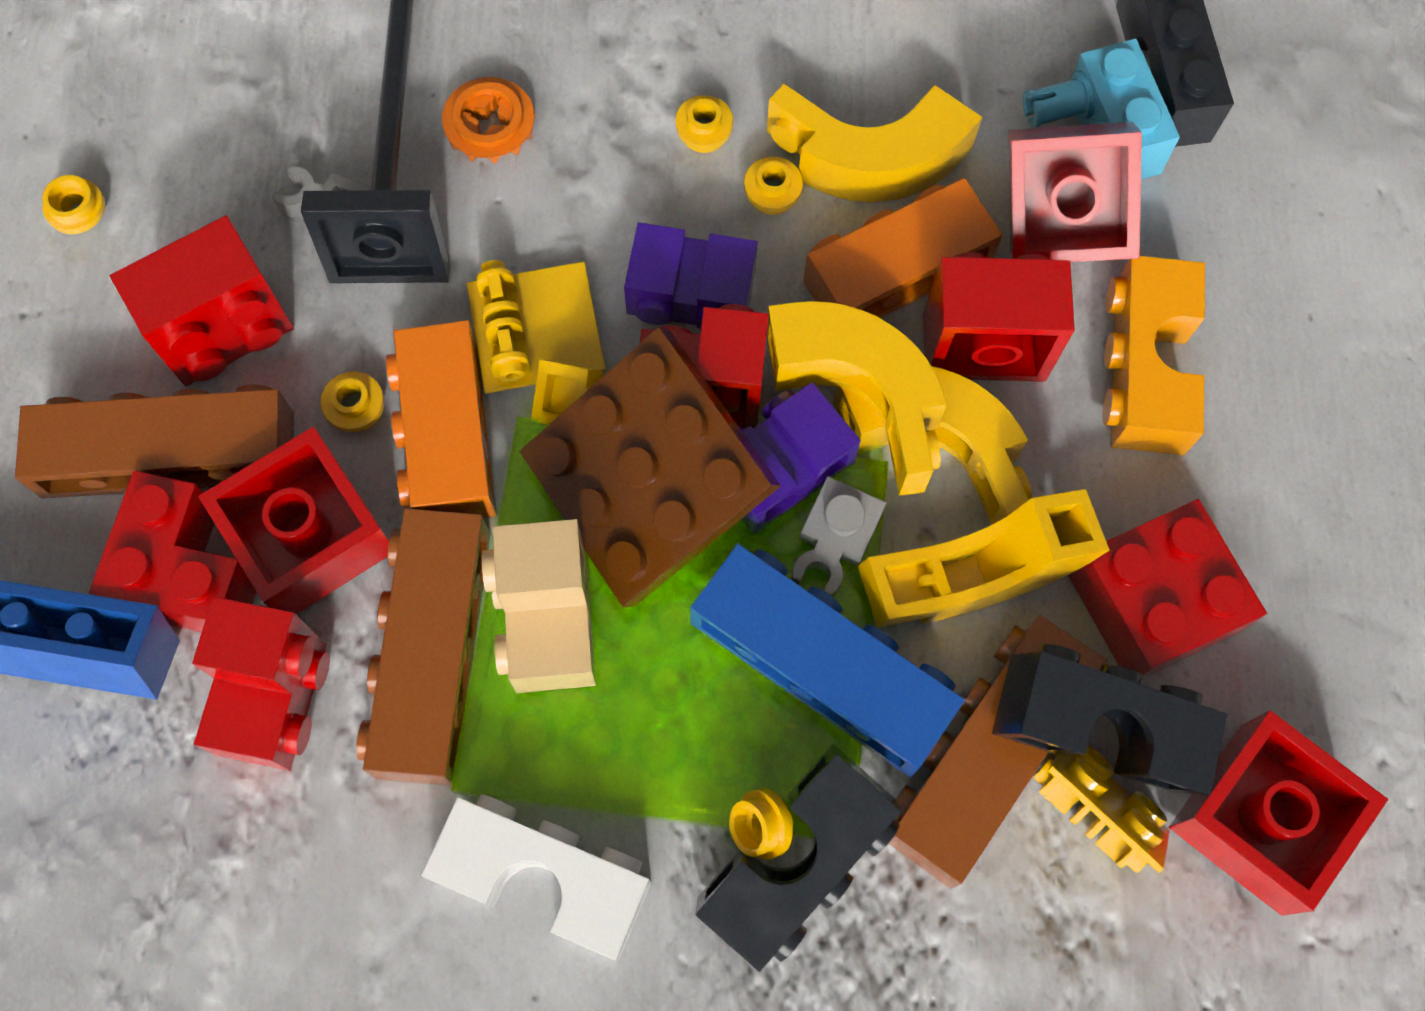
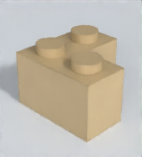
M578 520L492 526L494 550L482 551V574L485 591L492 592L494 608L503 609L505 612L506 633L495 634L494 639L498 675L508 674V680L516 693L596 686L588 563Z

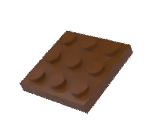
M661 327L653 331L519 451L564 520H578L586 553L623 608L635 607L781 487L670 330Z

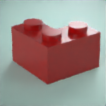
M727 304L719 308L704 307L701 334H693L688 329L680 326H661V328L671 331L737 425L743 429L749 426L754 429L758 424L769 313L755 312L752 308L745 305ZM641 328L639 344L655 330Z
M138 471L132 472L91 584L89 595L157 605L170 626L202 632L213 597L253 604L256 590L237 559L205 552L214 522L198 497L204 492L196 484Z
M213 597L192 661L194 666L213 678L193 745L214 756L291 771L295 755H302L309 742L312 720L310 716H307L313 691L321 690L328 675L330 655L329 652L325 651L327 644L293 612Z

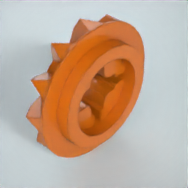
M482 77L464 83L449 96L442 111V126L453 150L458 149L465 153L471 162L476 158H488L496 164L500 156L510 152L518 156L520 147L526 139H533V125L536 117L531 99L520 86L502 78ZM498 108V117L502 126L491 125L487 132L484 131L481 134L479 120L477 119L488 120L491 114H495Z

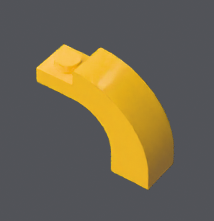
M783 83L769 99L767 132L771 134L773 140L783 150L789 153L796 152L800 155L799 171L802 175L803 183L837 198L862 202H883L912 196L932 187L948 176L972 150L982 116L934 85L921 101L898 121L878 127H858L835 119Z
M808 301L768 306L769 316L766 337L776 391L806 387L813 382L815 386L828 385L840 387L863 398L878 413L885 427L899 496L925 492L934 469H939L940 448L934 429H938L947 402L935 371L919 348L906 335L881 318L847 305Z
M932 366L942 386L947 402L938 429H934L939 447L954 456L965 468L992 525L1011 514L1032 498L1031 486L1024 470L1018 465L1014 467L1012 463L1016 462L1028 439L1011 412L990 392L959 374ZM836 387L832 403L838 414L861 440L857 455L889 445L883 422L874 408L857 394Z
M1081 489L1031 498L1000 521L967 536L933 546L868 557L857 567L877 627L879 628L919 619L923 625L967 614L1007 601L1067 576L1110 550L1087 490Z

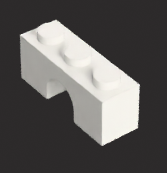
M480 794L476 805L457 797L421 876L495 908L505 884L514 874L523 869L533 867L549 870L558 879L562 892L561 906L550 933L619 962L651 886L648 878L639 875L643 863L609 847L604 848L601 858L576 848L580 838L579 835L545 820H542L538 831L513 821L518 811L516 808L490 796Z

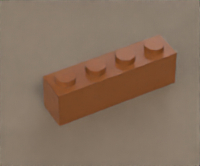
M257 384L243 385L238 387L235 392L209 393L200 389L187 388L173 392L172 396L147 398L136 393H117L111 395L109 400L87 402L72 397H53L48 399L46 404L20 406L15 479L42 499L125 493L133 471L194 483L199 488H211L293 439L294 412L278 389Z
M404 508L401 529L394 528L390 534L388 563L390 567H395L391 591L384 590L381 594L377 617L379 629L385 630L381 655L374 654L371 657L367 674L368 693L374 694L371 719L361 722L356 743L357 759L364 761L362 770L377 780L456 786L484 585L482 551L489 549L491 535L482 515Z
M1039 615L1026 631L1016 624L1011 629L993 656L1002 662L1003 665L990 683L979 677L965 696V701L959 711L967 715V718L954 737L944 731L923 762V765L931 771L919 789L915 791L906 784L896 798L901 813L894 820L900 826L888 844L950 889L964 882L1048 753L992 734L1011 654L1036 652L1039 649V645L1045 643L1066 647L1081 654L1079 664L1100 670L1102 664L1108 662L1107 659L1042 615Z

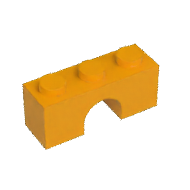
M1140 256V259H1129L1120 276L1110 279L1107 289L1106 312L1114 314V332L1109 333L1106 341L1104 365L1107 369H1113L1112 388L1107 390L1104 398L1103 424L1111 426V448L1185 455L1204 434L1205 375L1183 373L1170 368L1158 356L1155 343L1172 342L1186 344L1205 319V262Z

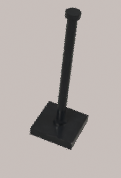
M390 0L371 190L303 191L301 214L329 283H449L450 261L431 190H396L413 0Z

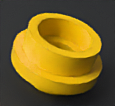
M709 95L695 96L686 100L679 107L675 119L676 131L679 138L690 149L700 153L713 152L719 149L731 136L733 114L729 106L719 98ZM700 118H709L713 121L707 124H702L697 122L696 120Z
M773 156L759 159L749 167L745 174V195L749 202L762 213L769 215L781 214L793 207L802 193V175L799 169L787 159ZM777 179L782 181L783 184L774 187L767 185L764 181Z
M63 175L55 178L45 187L42 195L44 217L54 229L62 233L78 234L93 228L101 220L105 212V198L100 189L92 181L76 175ZM80 204L77 208L70 211L74 205Z
M351 371L339 374L328 382L322 392L320 404L325 418L333 427L345 432H360L369 429L377 422L383 412L385 399L380 385L373 377L366 373ZM355 392L361 393V399L356 405L350 407L341 405L342 400L347 395Z
M767 788L749 791L742 797L740 802L733 806L729 817V827L733 841L742 853L750 857L757 856L766 860L786 853L792 841L793 820L790 810L774 791Z

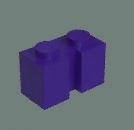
M637 222L624 284L626 313L653 325H665L672 321L696 325L701 330L704 307L719 308L727 304H740L749 307L756 271L758 241L711 233L709 234V240L686 237L685 229Z
M813 382L796 394L792 390H786L777 395L762 411V416L766 420L754 429L751 426L746 429L739 426L781 485L779 489L741 519L753 535L822 487L827 476L834 478L855 463L861 440Z

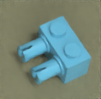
M1136 38L1081 53L1071 80L1036 90H1026L1023 93L1025 117L1034 114V117L1028 119V124L1031 128H1037L1042 124L1075 115L1080 125L1134 122L1142 132L1141 180L1162 174L1180 138Z

